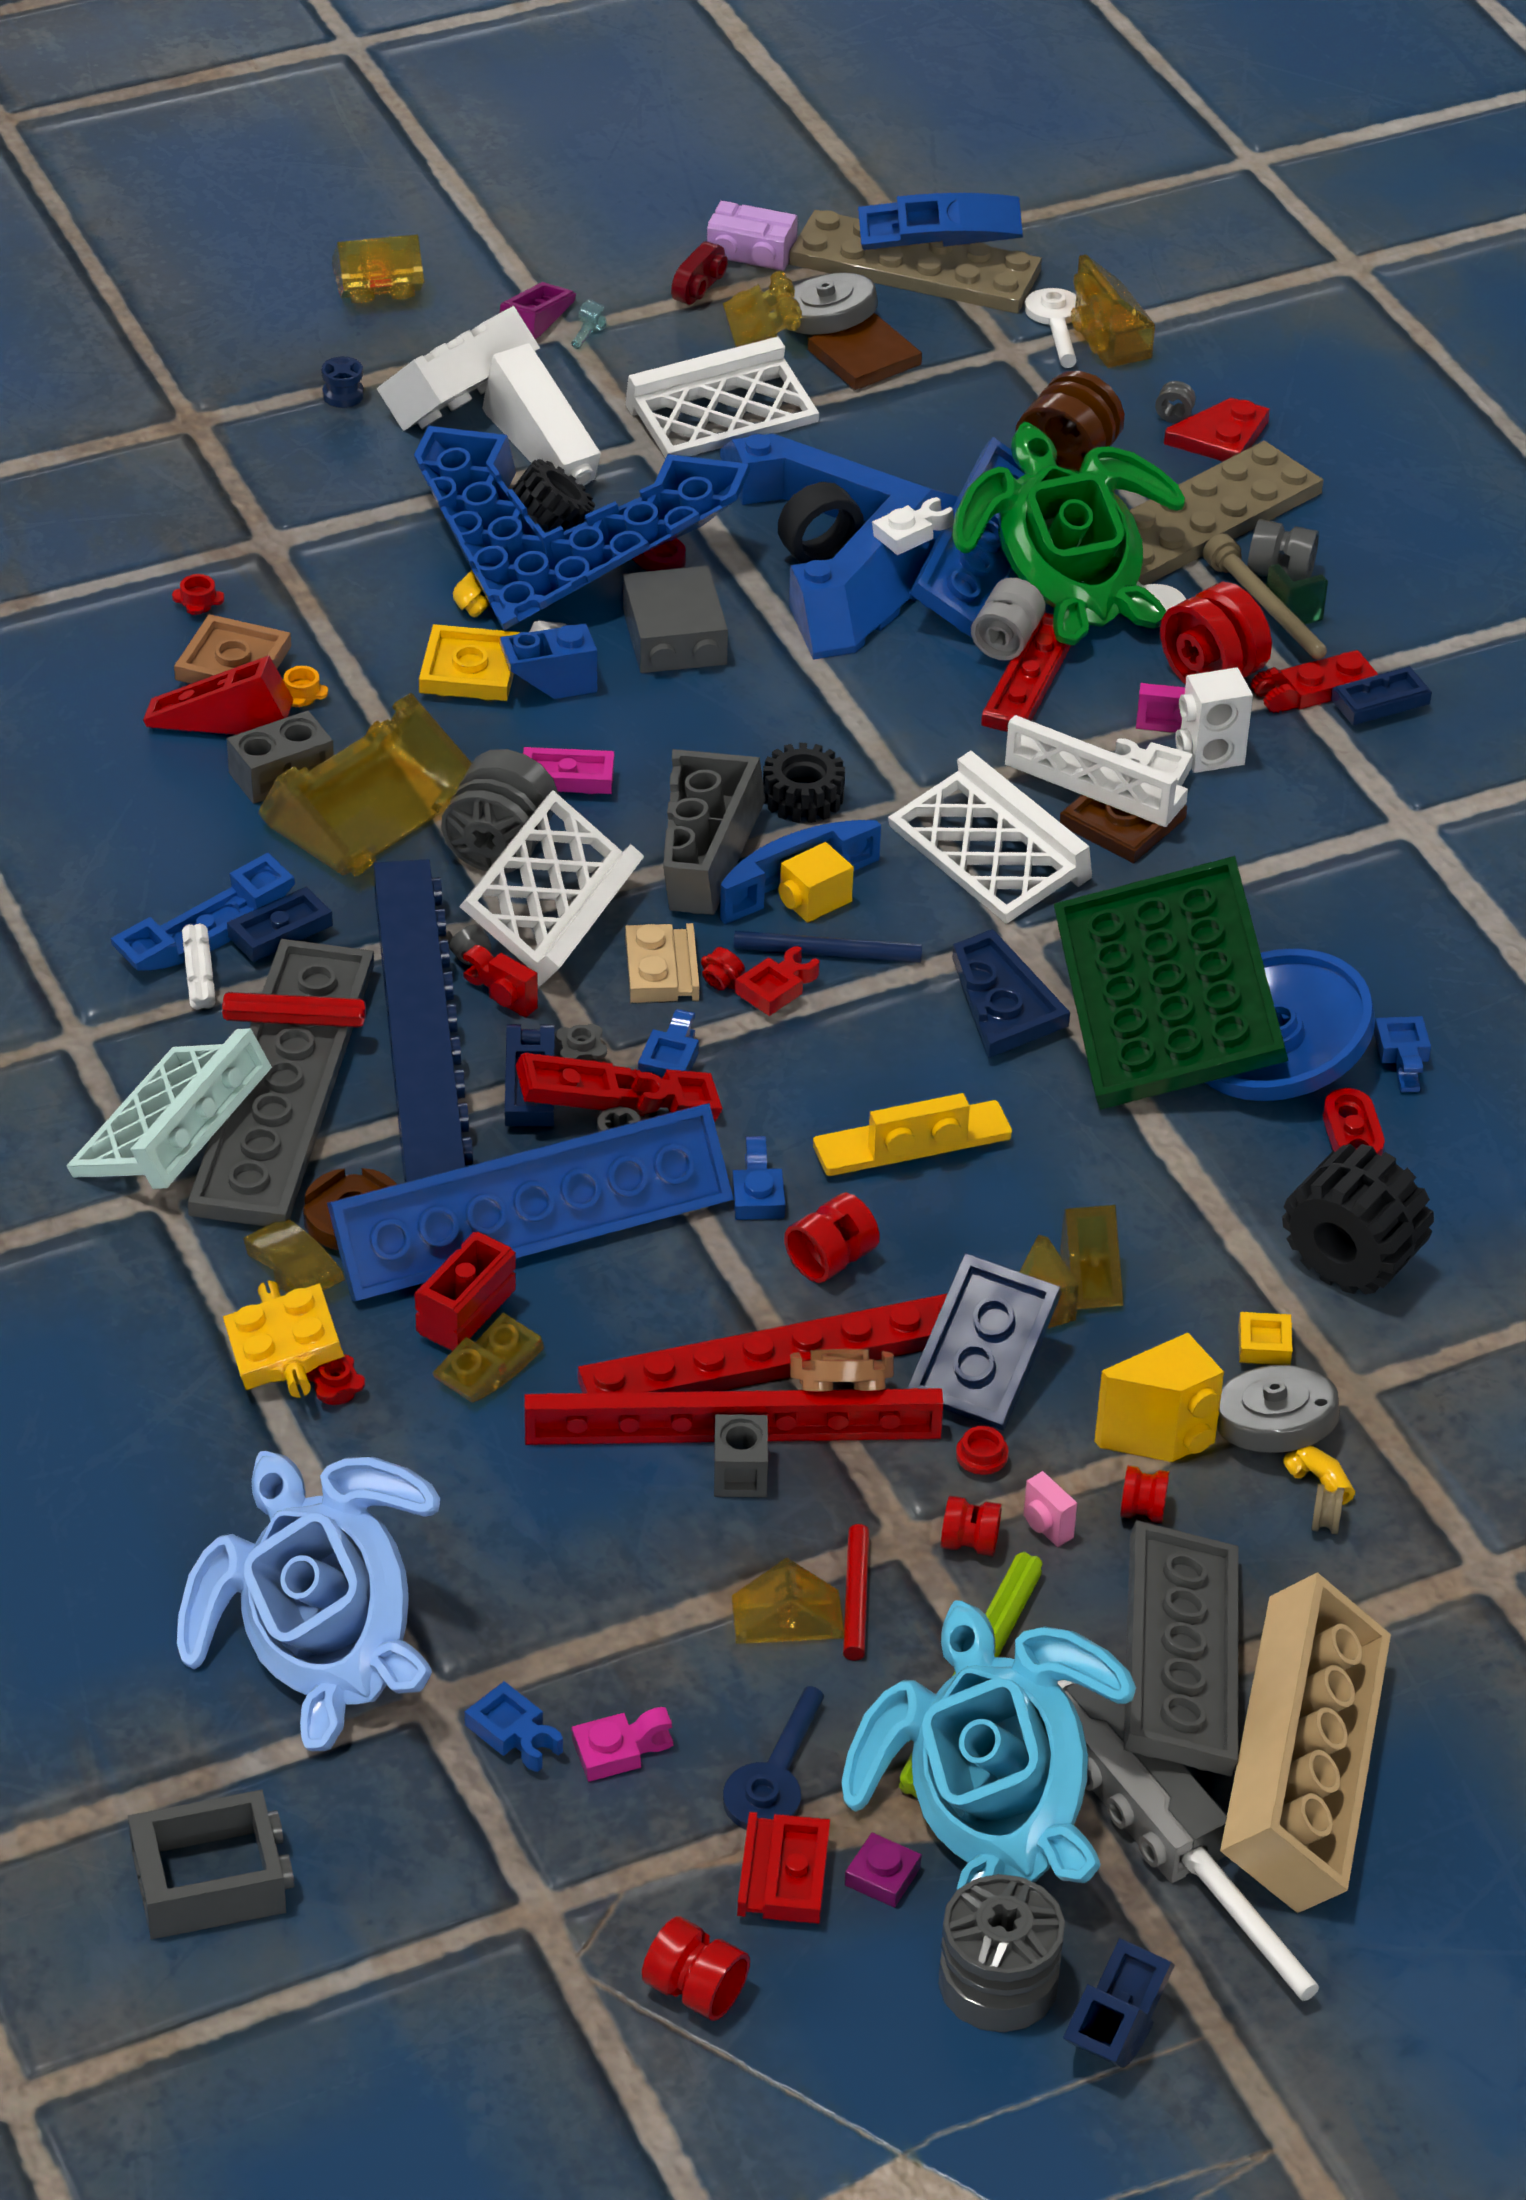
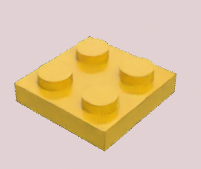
M433 624L419 676V693L435 694L444 697L478 698L487 701H507L514 673L510 671L500 646V637L516 635L520 632Z

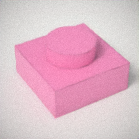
M1043 1471L1028 1479L1026 1482L1023 1516L1030 1527L1038 1533H1043L1057 1547L1073 1539L1077 1502Z

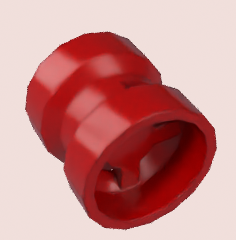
M949 1495L943 1521L941 1548L957 1551L962 1546L974 1548L977 1554L994 1556L1000 1528L1002 1504L986 1501L980 1506L968 1503L966 1498Z

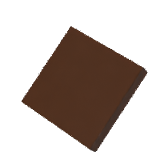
M875 313L862 323L849 329L808 338V351L854 390L922 364V352Z
M1081 795L1060 813V823L1075 834L1134 864L1186 819L1187 805L1183 806L1167 827H1163Z

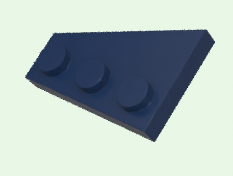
M994 929L953 944L952 959L988 1058L1069 1027L1070 1011Z

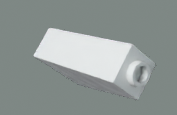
M530 343L493 354L482 408L486 415L508 436V439L531 463L538 459H542L545 463L546 461L552 462L556 469L558 466L563 468L566 475H572L576 478L575 482L583 486L595 480L601 452Z

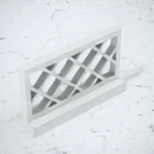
M779 337L628 375L625 406L632 416H640L665 459L667 454L690 457L722 448L732 439L749 437L753 434H775L816 423L819 419L818 410L784 359L785 346ZM781 377L784 385L780 388L764 383V381ZM738 388L748 390L745 398L726 392ZM755 393H759L776 400L773 406L770 407L752 401ZM700 398L711 400L707 408L688 402ZM784 401L799 406L802 411L792 414L779 410ZM718 402L738 408L735 417L715 411L714 409ZM666 407L673 409L669 418L652 412ZM747 411L766 419L764 422L754 424L742 420V417ZM682 412L701 420L698 426L695 427L677 421V418ZM709 421L728 427V430L716 434L704 430ZM672 431L691 439L689 442L673 446L668 435Z
M972 751L957 759V772L888 817L889 826L1006 924L1071 881L1079 887L1092 878L1090 847ZM957 790H960L968 797V804H943V799ZM916 817H934L933 827H912L908 822ZM941 817H966L965 828H940ZM973 817H993L998 822L997 828H972ZM938 841H963L962 852L941 851L937 848ZM970 841H995L994 852H969ZM1002 841H1022L1027 845V852H1001ZM967 865H992L991 876H971L966 872ZM1025 865L1024 877L998 876L999 866ZM1032 865L1052 866L1057 870L1049 877H1031ZM997 889L1022 890V895L1006 905L996 897Z
M552 790L459 907L528 968L537 972L539 988L563 965L644 858V855L631 844L622 852ZM549 809L564 821L566 831H552L550 829L547 817ZM525 840L541 841L545 859L529 858ZM554 842L569 843L573 861L558 860ZM582 844H590L605 858L602 862H587ZM504 868L519 869L523 886H508ZM532 869L548 870L552 888L536 887ZM560 871L576 872L580 890L565 889ZM481 896H498L501 914H492L478 899ZM510 897L526 898L530 916L514 915ZM539 899L555 900L559 918L543 917ZM517 927L533 928L537 943L534 950L519 937Z

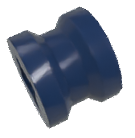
M340 356L333 357L322 365V378L326 382L323 385L322 395L326 403L334 407L346 408L357 405L363 400L364 387L360 382L363 377L361 362L351 357Z

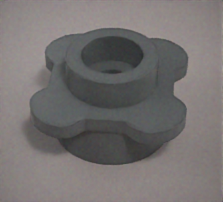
M595 1024L575 1025L571 1028L563 1027L557 1030L555 1039L562 1046L560 1057L599 1061L607 1055V1046L602 1044L600 1039L603 1033L602 1028Z

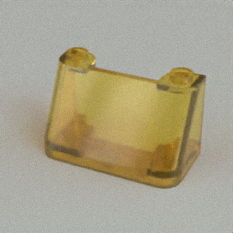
M412 693L394 703L392 708L396 712L391 721L388 719L382 723L376 721L370 726L364 737L309 771L306 767L298 770L294 766L279 775L259 809L258 814L271 829L342 876L350 872L354 876H358L375 862V856L444 812L472 763Z

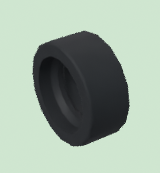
M819 482L806 486L794 494L785 504L778 519V535L783 545L800 563L833 559L863 526L864 516L859 506L843 488L835 483ZM839 509L835 522L827 532L815 539L802 541L806 528L814 518L823 512Z

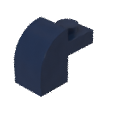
M1119 1938L1097 1987L1095 1988L1087 1984L1063 2039L1121 2068L1126 2067L1134 2059L1152 2028L1154 2021L1151 2017L1175 1965L1169 1960Z

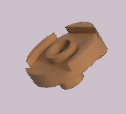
M864 1349L811 1350V1361L802 1362L801 1355L797 1352L790 1355V1376L800 1379L802 1390L830 1391L833 1390V1382H851L854 1384L855 1390L885 1389V1379L894 1376V1354L882 1351V1361L869 1359V1350Z

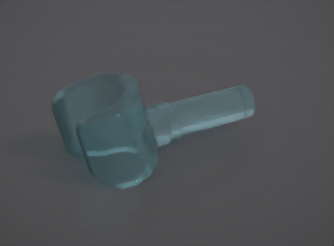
M593 300L585 301L579 310L578 318L583 322V326L571 342L575 349H579L594 329L601 331L606 327V317L601 315L605 311V307Z

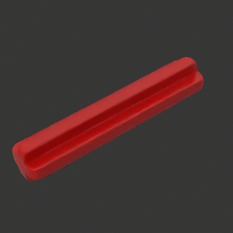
M228 992L223 997L222 1014L226 1021L360 1028L365 1022L366 1005L364 1000L356 998Z

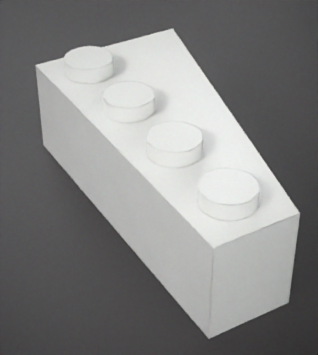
M512 306L484 321L473 330L460 334L449 343L436 347L427 355L414 359L376 389L403 431L417 423L421 429H424L442 417L439 411L442 408L448 406L451 412L472 399L469 394L471 391L477 388L480 394L486 392L493 354L530 343L535 352L540 347L516 308Z

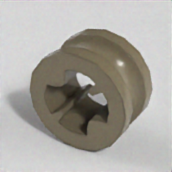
M1318 1484L1311 1531L1318 1532L1321 1527H1327L1330 1529L1331 1534L1338 1535L1344 1488L1337 1487L1335 1491L1329 1492L1325 1489V1485Z

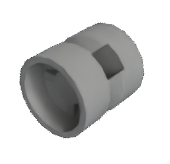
M1006 578L999 581L971 626L972 639L980 651L998 660H1011L1018 657L1045 613L1046 604L1043 595L1028 581L1019 578Z

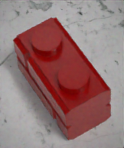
M478 1231L473 1232L461 1244V1249H457L415 1292V1309L418 1311L415 1314L416 1331L421 1336L453 1352L458 1351L516 1290V1273L513 1272L516 1269V1252L511 1247Z

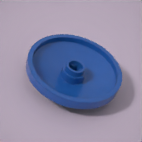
M1279 949L1262 952L1261 957L1289 1061L1205 1083L1223 1094L1244 1100H1284L1316 1091L1349 1071L1362 1057L1370 1044L1375 1028V1010L1371 993L1364 978L1356 969L1342 959L1309 949Z

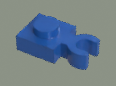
M505 1681L464 1711L465 1726L503 1756L514 1747L521 1751V1759L524 1765L533 1771L539 1772L543 1768L542 1753L537 1748H549L558 1756L563 1753V1737L561 1733L554 1727L543 1725V1711Z

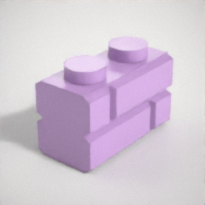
M720 201L715 213H713L708 222L707 241L722 246L725 256H727L729 261L784 271L789 262V252L797 240L798 217L795 214L747 205L739 206L737 203Z

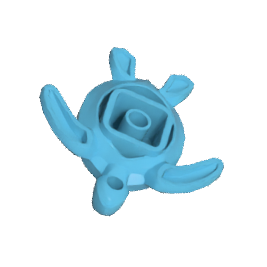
M955 1600L948 1610L942 1627L941 1646L944 1658L954 1667L956 1674L945 1682L936 1694L915 1680H902L881 1694L864 1714L849 1748L842 1777L843 1800L855 1812L863 1809L870 1801L892 1759L907 1742L912 1740L914 1742L912 1753L913 1785L923 1817L935 1835L954 1854L967 1862V1865L961 1872L957 1890L976 1878L996 1874L1018 1876L1031 1882H1036L1050 1867H1052L1055 1875L1062 1881L1086 1883L1101 1866L1098 1855L1091 1843L1074 1826L1081 1809L1087 1783L1088 1752L1081 1720L1073 1702L1058 1684V1681L1066 1680L1079 1684L1116 1704H1126L1133 1700L1136 1691L1132 1676L1108 1650L1077 1632L1047 1626L1023 1631L1015 1639V1659L995 1657L994 1630L986 1614L971 1604Z

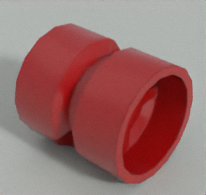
M847 1192L838 1194L821 1205L816 1213H810L789 1226L784 1234V1243L792 1263L802 1275L816 1283L827 1281L845 1269L848 1263L857 1261L875 1249L880 1240L879 1228L872 1212L863 1201Z
M675 1916L663 1926L652 1942L643 1963L642 1980L645 1984L665 1995L678 1997L682 1994V2002L686 2007L711 2021H716L726 2014L739 1996L749 1973L750 1956L723 1939H715L710 1943V1935L704 1932L701 1927L681 1916Z

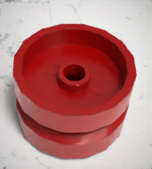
M1224 581L1197 593L1195 597L1184 600L1169 608L1161 619L1160 638L1163 652L1171 669L1185 685L1187 675L1237 667L1244 678L1264 668L1271 657L1272 638L1264 613L1253 597L1237 584Z

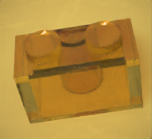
M418 234L337 242L332 256V266L340 298L351 297L352 303H364L375 300V295L391 293L392 299H405L414 297L415 291L421 290L424 284Z

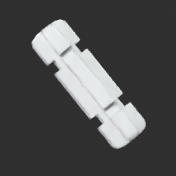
M201 923L196 925L188 924L182 930L190 1006L196 1010L202 1008L210 1009L215 1005L216 1001L208 928Z

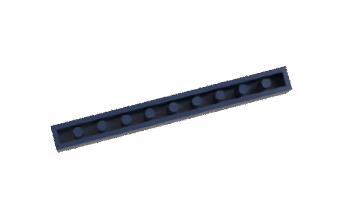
M430 859L374 862L375 902L404 1182L473 1165L471 1137H462V1132H469L467 1103H458V1099L465 1098L463 1069L454 1070V1065H461L460 1037H450V1033L457 1032L456 1004H446V1000H454L452 971L443 972L442 969L450 968L448 939L439 940V937L446 936L444 908H435V906L443 905L441 877L432 878Z

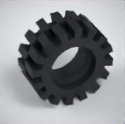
M538 459L530 464L513 486L515 494L527 508L528 515L530 517L534 515L538 519L537 522L542 526L544 524L548 525L550 531L560 526L563 528V531H566L584 523L585 515L592 512L595 507V503L592 502V496L585 493L586 488L582 484L575 482V477L566 475L563 468L558 466L556 469L552 462L546 461L545 463L542 459Z
M799 743V749H794L792 744L784 745V753L777 748L772 752V757L768 756L766 758L765 766H763L764 804L768 803V810L771 813L778 810V817L785 820L788 815H792V822L800 823L801 817H807L808 823L816 822L817 815L823 820L830 818V811L836 814L840 810V804L843 805L845 766L843 767V760L840 757L835 758V752L831 749L822 753L823 746L815 744L813 749H807V743Z

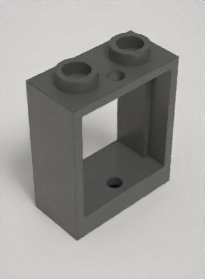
M263 1790L128 1815L131 1851L151 1940L286 1913L285 1889L294 1888L293 1871L289 1855L278 1856L276 1845L283 1844L281 1821L278 1810L267 1811ZM255 1833L263 1870L167 1889L159 1852Z

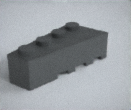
M672 749L673 768L672 773H670L671 793L667 810L668 828L666 829L663 862L669 910L714 915L721 898V883L737 865L765 802L760 757Z

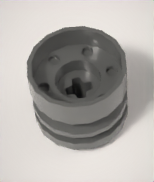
M497 749L478 755L468 768L459 784L458 790L453 795L442 815L441 831L446 844L459 859L476 869L487 872L552 790L558 794L553 778L540 763L523 753L509 749ZM550 809L547 812L548 821H550L554 814ZM525 840L529 858L539 841ZM504 868L505 873L517 870V868Z
M996 1874L976 1878L962 1886L946 1905L938 1985L944 2003L960 2020L981 2030L1004 2033L1031 2026L1044 2018L1056 2001L1065 1920L1058 1902L1044 1887L1023 1877Z

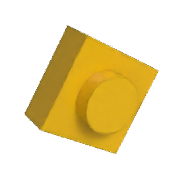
M1240 1312L1238 1325L1239 1363L1291 1365L1293 1352L1291 1314Z

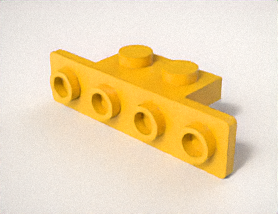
M964 1093L871 1111L868 1126L815 1136L813 1138V1148L827 1176H834L1009 1140L1012 1137V1128L998 1101L992 1100L969 1105Z

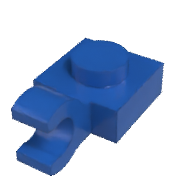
M676 1009L667 1032L652 1030L638 1061V1070L656 1074L663 1078L667 1069L692 1070L699 1054V1040L694 1039L695 1030L691 1029L695 1019L694 1012Z
M1423 1016L1375 1018L1374 1037L1381 1062L1396 1063L1400 1092H1420L1418 1073H1423L1422 1062H1429L1431 1044Z
M765 1136L746 1137V1170H733L732 1173L735 1220L785 1219L782 1169H767Z

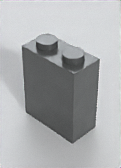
M709 565L623 574L622 609L640 673L727 664L728 628Z

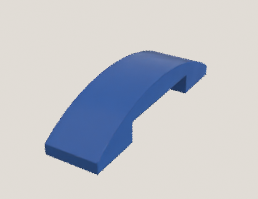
M876 820L828 823L791 833L759 848L737 864L721 883L720 920L727 924L763 909L765 893L779 888L781 862L824 842H827L853 865L854 871L879 861L881 824Z
M267 852L229 873L232 887L161 926L151 917H148L112 937L111 943L137 971L163 969L185 963L182 930L186 925L201 923L208 928L211 952L231 941L228 937L227 922L286 896L295 885L294 876Z

